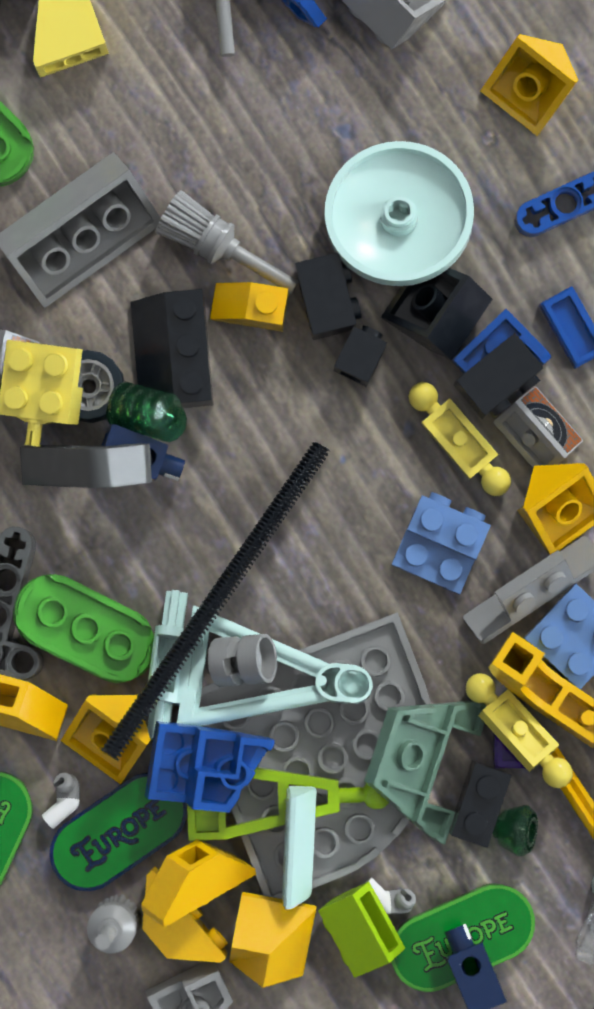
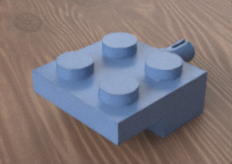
M574 584L523 639L544 652L543 658L549 662V665L565 680L579 689L594 676V600L582 588Z

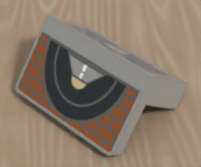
M536 386L526 392L493 421L496 427L533 468L538 465L559 464L583 442L581 436Z

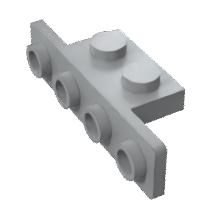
M582 536L560 552L558 550L496 590L495 595L463 616L465 623L481 644L487 643L594 572V544L587 536Z

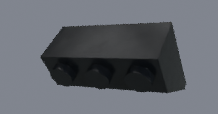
M202 289L163 292L131 301L140 412L213 406L205 301Z

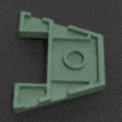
M461 701L389 707L364 780L429 838L442 844L446 843L456 812L428 803L429 796L451 729L456 728L481 736L485 723L478 715L487 707L484 703Z

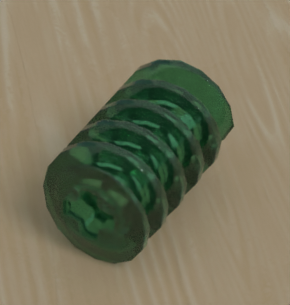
M124 381L113 389L109 397L106 416L110 425L115 424L165 442L177 440L187 427L186 413L182 408L180 399L174 394Z

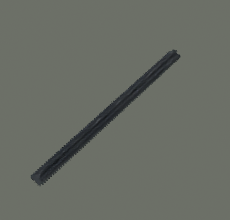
M312 442V445L309 447L310 449L307 450L308 453L304 454L305 457L303 456L302 460L299 461L300 464L297 465V468H294V471L291 473L292 475L289 476L290 479L286 480L287 482L283 484L282 490L279 491V494L273 499L274 501L268 506L269 509L265 510L266 512L263 513V516L260 518L261 520L258 521V524L252 529L253 531L247 536L248 539L245 540L239 548L240 550L234 555L235 558L231 560L228 567L223 571L224 573L218 578L219 581L216 582L212 590L207 594L208 596L205 597V600L202 602L203 604L199 606L194 616L191 617V621L183 629L184 631L180 633V636H178L172 648L167 652L164 660L156 668L157 670L153 672V675H151L145 687L142 688V691H140L137 699L129 707V710L126 711V715L123 716V719L115 727V731L107 739V743H104V747L101 748L102 752L117 761L119 760L117 756H122L119 752H125L122 748L127 749L125 744L129 745L128 740H133L130 736H136L133 732L138 733L136 728L140 729L139 724H144L142 720L146 721L144 716L149 717L147 712L151 713L150 708L154 709L153 704L157 705L155 700L160 701L158 696L163 697L161 692L165 693L164 688L168 689L166 684L171 685L169 680L174 681L172 676L176 678L174 673H179L177 668L182 669L179 665L184 666L182 661L187 662L185 657L189 658L188 653L192 654L190 649L195 650L193 645L198 646L196 641L200 642L199 637L203 638L201 633L206 634L204 632V629L208 631L206 626L211 627L209 622L213 623L212 618L216 619L214 614L219 615L217 610L222 611L220 606L224 608L222 603H227L225 598L230 599L228 595L232 596L230 591L235 592L233 587H238L236 583L240 585L238 580H243L241 575L245 577L243 572L248 573L246 568L251 569L249 564L253 566L251 561H256L254 556L258 558L259 555L256 553L261 554L259 549L264 550L262 545L266 547L267 544L264 542H269L267 537L271 539L270 533L274 535L272 530L277 531L275 526L279 528L280 525L277 523L282 524L280 519L284 520L285 517L283 515L287 516L285 511L290 512L288 507L292 509L293 506L290 504L295 505L293 500L297 501L296 496L300 497L298 492L302 494L301 488L305 490L303 485L308 486L306 481L310 483L311 480L308 478L312 479L313 476L311 474L315 475L316 472L314 470L318 471L316 466L320 468L321 465L318 463L323 464L321 459L326 460L324 455L328 457L326 452L330 450L317 442Z

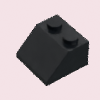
M448 268L431 280L415 285L401 286L381 318L426 349L452 360L493 299L470 276Z

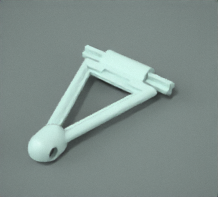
M179 590L166 591L162 625L155 626L148 680L153 675V672L157 670L156 668L161 664L162 660H164L167 652H169L178 636H180V633L184 631L188 593L180 592ZM193 606L191 617L194 616L199 607ZM214 614L216 619L212 618L214 622H209L211 627L206 626L208 631L204 629L206 634L201 633L203 638L199 637L200 642L196 641L198 646L193 645L195 650L190 649L192 654L188 653L190 657H185L187 662L182 661L184 666L179 665L182 669L177 668L179 673H174L176 678L172 676L174 681L169 680L171 685L166 684L168 689L164 688L165 693L161 692L163 697L158 696L160 701L155 700L157 705L153 704L154 709L150 708L152 712H149L147 729L150 739L153 740L156 721L171 722L173 706H179L177 723L205 726L328 701L343 704H359L369 698L372 693L373 683L369 673L359 666L341 663L329 664L273 640L277 653V662L316 678L315 685L200 707L209 633L211 632L222 638L238 636L240 639L246 635L260 634Z

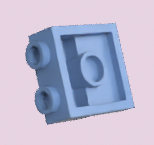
M431 492L429 498L423 495L420 497L391 565L460 595L491 525L484 522L486 515L468 507H465L463 513L449 507L452 502L450 499Z

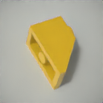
M253 282L216 283L210 320L283 332L289 296L288 288Z

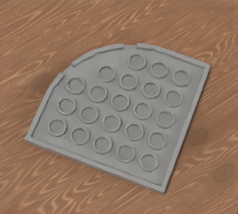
M398 612L299 650L329 664H350L365 669L372 679L373 689L369 698L362 703L343 704L328 701L202 727L246 733L275 740L274 747L271 751L266 752L257 767L337 779L339 781V788L364 787L366 784L364 780L388 708L431 704L425 682ZM277 662L276 675L270 683L248 685L244 682L242 685L224 687L211 683L203 686L200 707L315 685L316 678ZM252 779L248 785L243 787L240 792V798L231 810L236 824L279 814L278 782ZM316 788V805L327 803V790ZM364 802L339 803L340 812L316 817L312 889L352 873L372 861L399 836L410 820L390 803L382 809H372ZM285 825L242 835L241 838L252 867L256 870V877L263 896L283 899Z

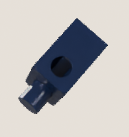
M115 424L108 426L101 446L149 443L152 481L157 479L158 474L176 481L179 480L185 460L167 454L168 444Z
M466 924L444 932L453 952L452 955L446 958L466 1008L491 1009L506 1003L507 1000L483 943L474 945ZM468 957H473L479 968L478 972L474 975H467L462 964Z

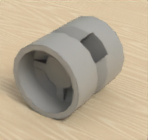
M268 634L246 635L241 639L238 636L215 638L208 650V668L213 682L219 687L242 685L244 682L248 685L272 682L277 671V653L271 637Z

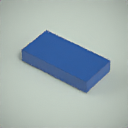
M573 286L540 303L539 307L573 368L576 369L593 360L594 323Z

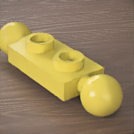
M427 382L415 384L410 389L408 398L414 409L421 412L426 411L429 414L421 422L422 426L469 480L479 472L482 476V488L487 494L491 496L505 494L511 485L510 475L505 469L493 467L490 464L499 454L450 398L440 405L437 402L438 392L432 384Z
M483 673L471 676L466 683V694L473 702L484 703L487 706L478 715L529 772L540 764L543 768V779L549 786L562 788L568 785L572 779L573 770L565 759L554 758L551 755L559 746L555 739L511 691L507 689L498 697L495 694V683L490 676Z

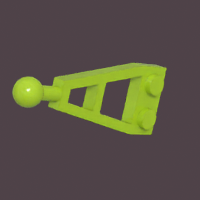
M256 767L254 770L256 774L252 779L278 782L279 814L227 826L226 812L194 810L187 805L188 841H195L196 839H230L285 825L286 795L289 784L327 790L328 802L316 805L315 818L340 812L339 803L364 802L372 809H382L389 802L367 783L364 787L339 788V781L337 779Z

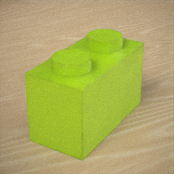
M369 881L335 896L318 910L325 929L331 934L341 953L343 962L349 967L354 978L389 964L405 949Z

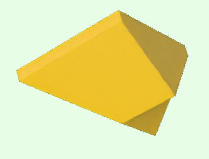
M519 34L480 92L538 136L578 82V78L563 44Z
M584 463L534 466L524 505L517 510L549 555L557 550L560 551L594 526V478Z
M94 693L86 698L60 741L121 785L151 741L146 721L142 720L144 724H139L140 729L136 728L138 733L133 732L136 735L135 737L130 736L133 740H128L129 745L125 744L127 749L122 748L125 751L124 753L119 752L122 755L121 757L117 756L119 760L113 759L102 752L101 748L104 747V743H107V739L115 731V727L123 719V716L126 715V711L129 710V707H131L138 695H97Z
M242 892L229 962L262 988L303 976L317 906L300 903L292 909H285L283 899Z

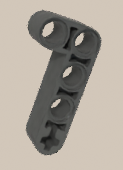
M149 443L112 446L41 445V447H20L22 485L108 488L152 482Z
M12 526L0 534V575L6 570H12L17 578L16 585L11 590L5 591L0 587V606L7 613L6 622L0 626V674L16 679H30L41 672L44 659L42 653L37 648L12 641L16 626L13 608L19 591L28 581L36 551V540L30 531ZM19 534H21L20 540L26 542V546L24 549H18L14 560L22 561L21 567L10 563H3L4 557L12 559L14 555V548L9 546L10 539H17ZM24 651L30 653L34 660L32 669L27 673L19 671L16 666L17 656Z

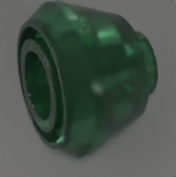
M521 805L503 810L501 815L498 816L493 837L497 838L498 844L516 856H525L533 850L538 832L536 812L529 805Z

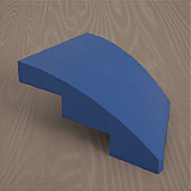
M156 721L145 797L151 800L184 802L194 810L230 813L240 798L241 790L250 783L256 774L254 770L266 752L271 751L274 747L275 740L216 728Z

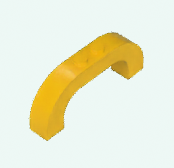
M514 632L510 633L490 664V672L502 685L523 702L594 749V698L549 668L542 660L545 655L544 652Z

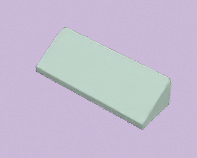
M289 786L287 788L282 898L285 909L296 907L307 900L312 893L316 810L315 787Z

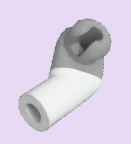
M65 772L58 774L53 781V786L56 787V803L42 814L43 819L53 829L72 814L80 804V784L74 775Z
M372 877L366 881H369L387 915L408 913L416 903V896L410 889L385 891Z

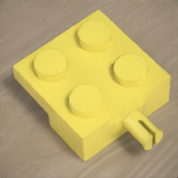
M7 340L0 390V415L13 416L28 422L24 445L41 447L43 424L47 425L55 422L78 425L83 388L78 387L82 349Z

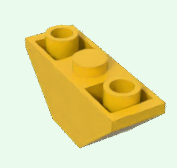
M0 674V726L57 741L68 704L30 682Z
M196 839L166 856L141 904L142 911L160 925L166 927L255 876L256 870L233 853Z
M156 866L147 873L145 896L159 871ZM200 908L195 909L166 927H163L143 912L142 930L167 959L221 963L227 957L228 952L224 948L228 945L226 939L214 926L210 930L200 919L203 916Z

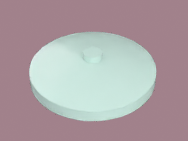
M386 142L359 152L337 172L329 187L325 201L326 230L335 253L339 254L341 261L353 272L367 280L382 285H415L440 275L461 256L470 239L473 227V197L463 173L444 154L431 147L414 142Z

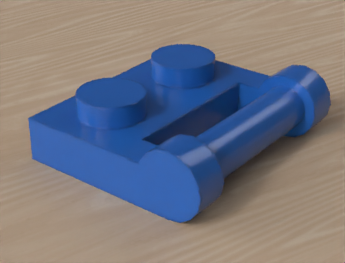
M505 309L452 362L464 374L514 333H516L541 365L550 360L551 355Z

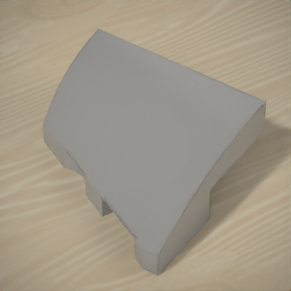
M203 962L145 990L152 1009H227L233 1002L216 962Z

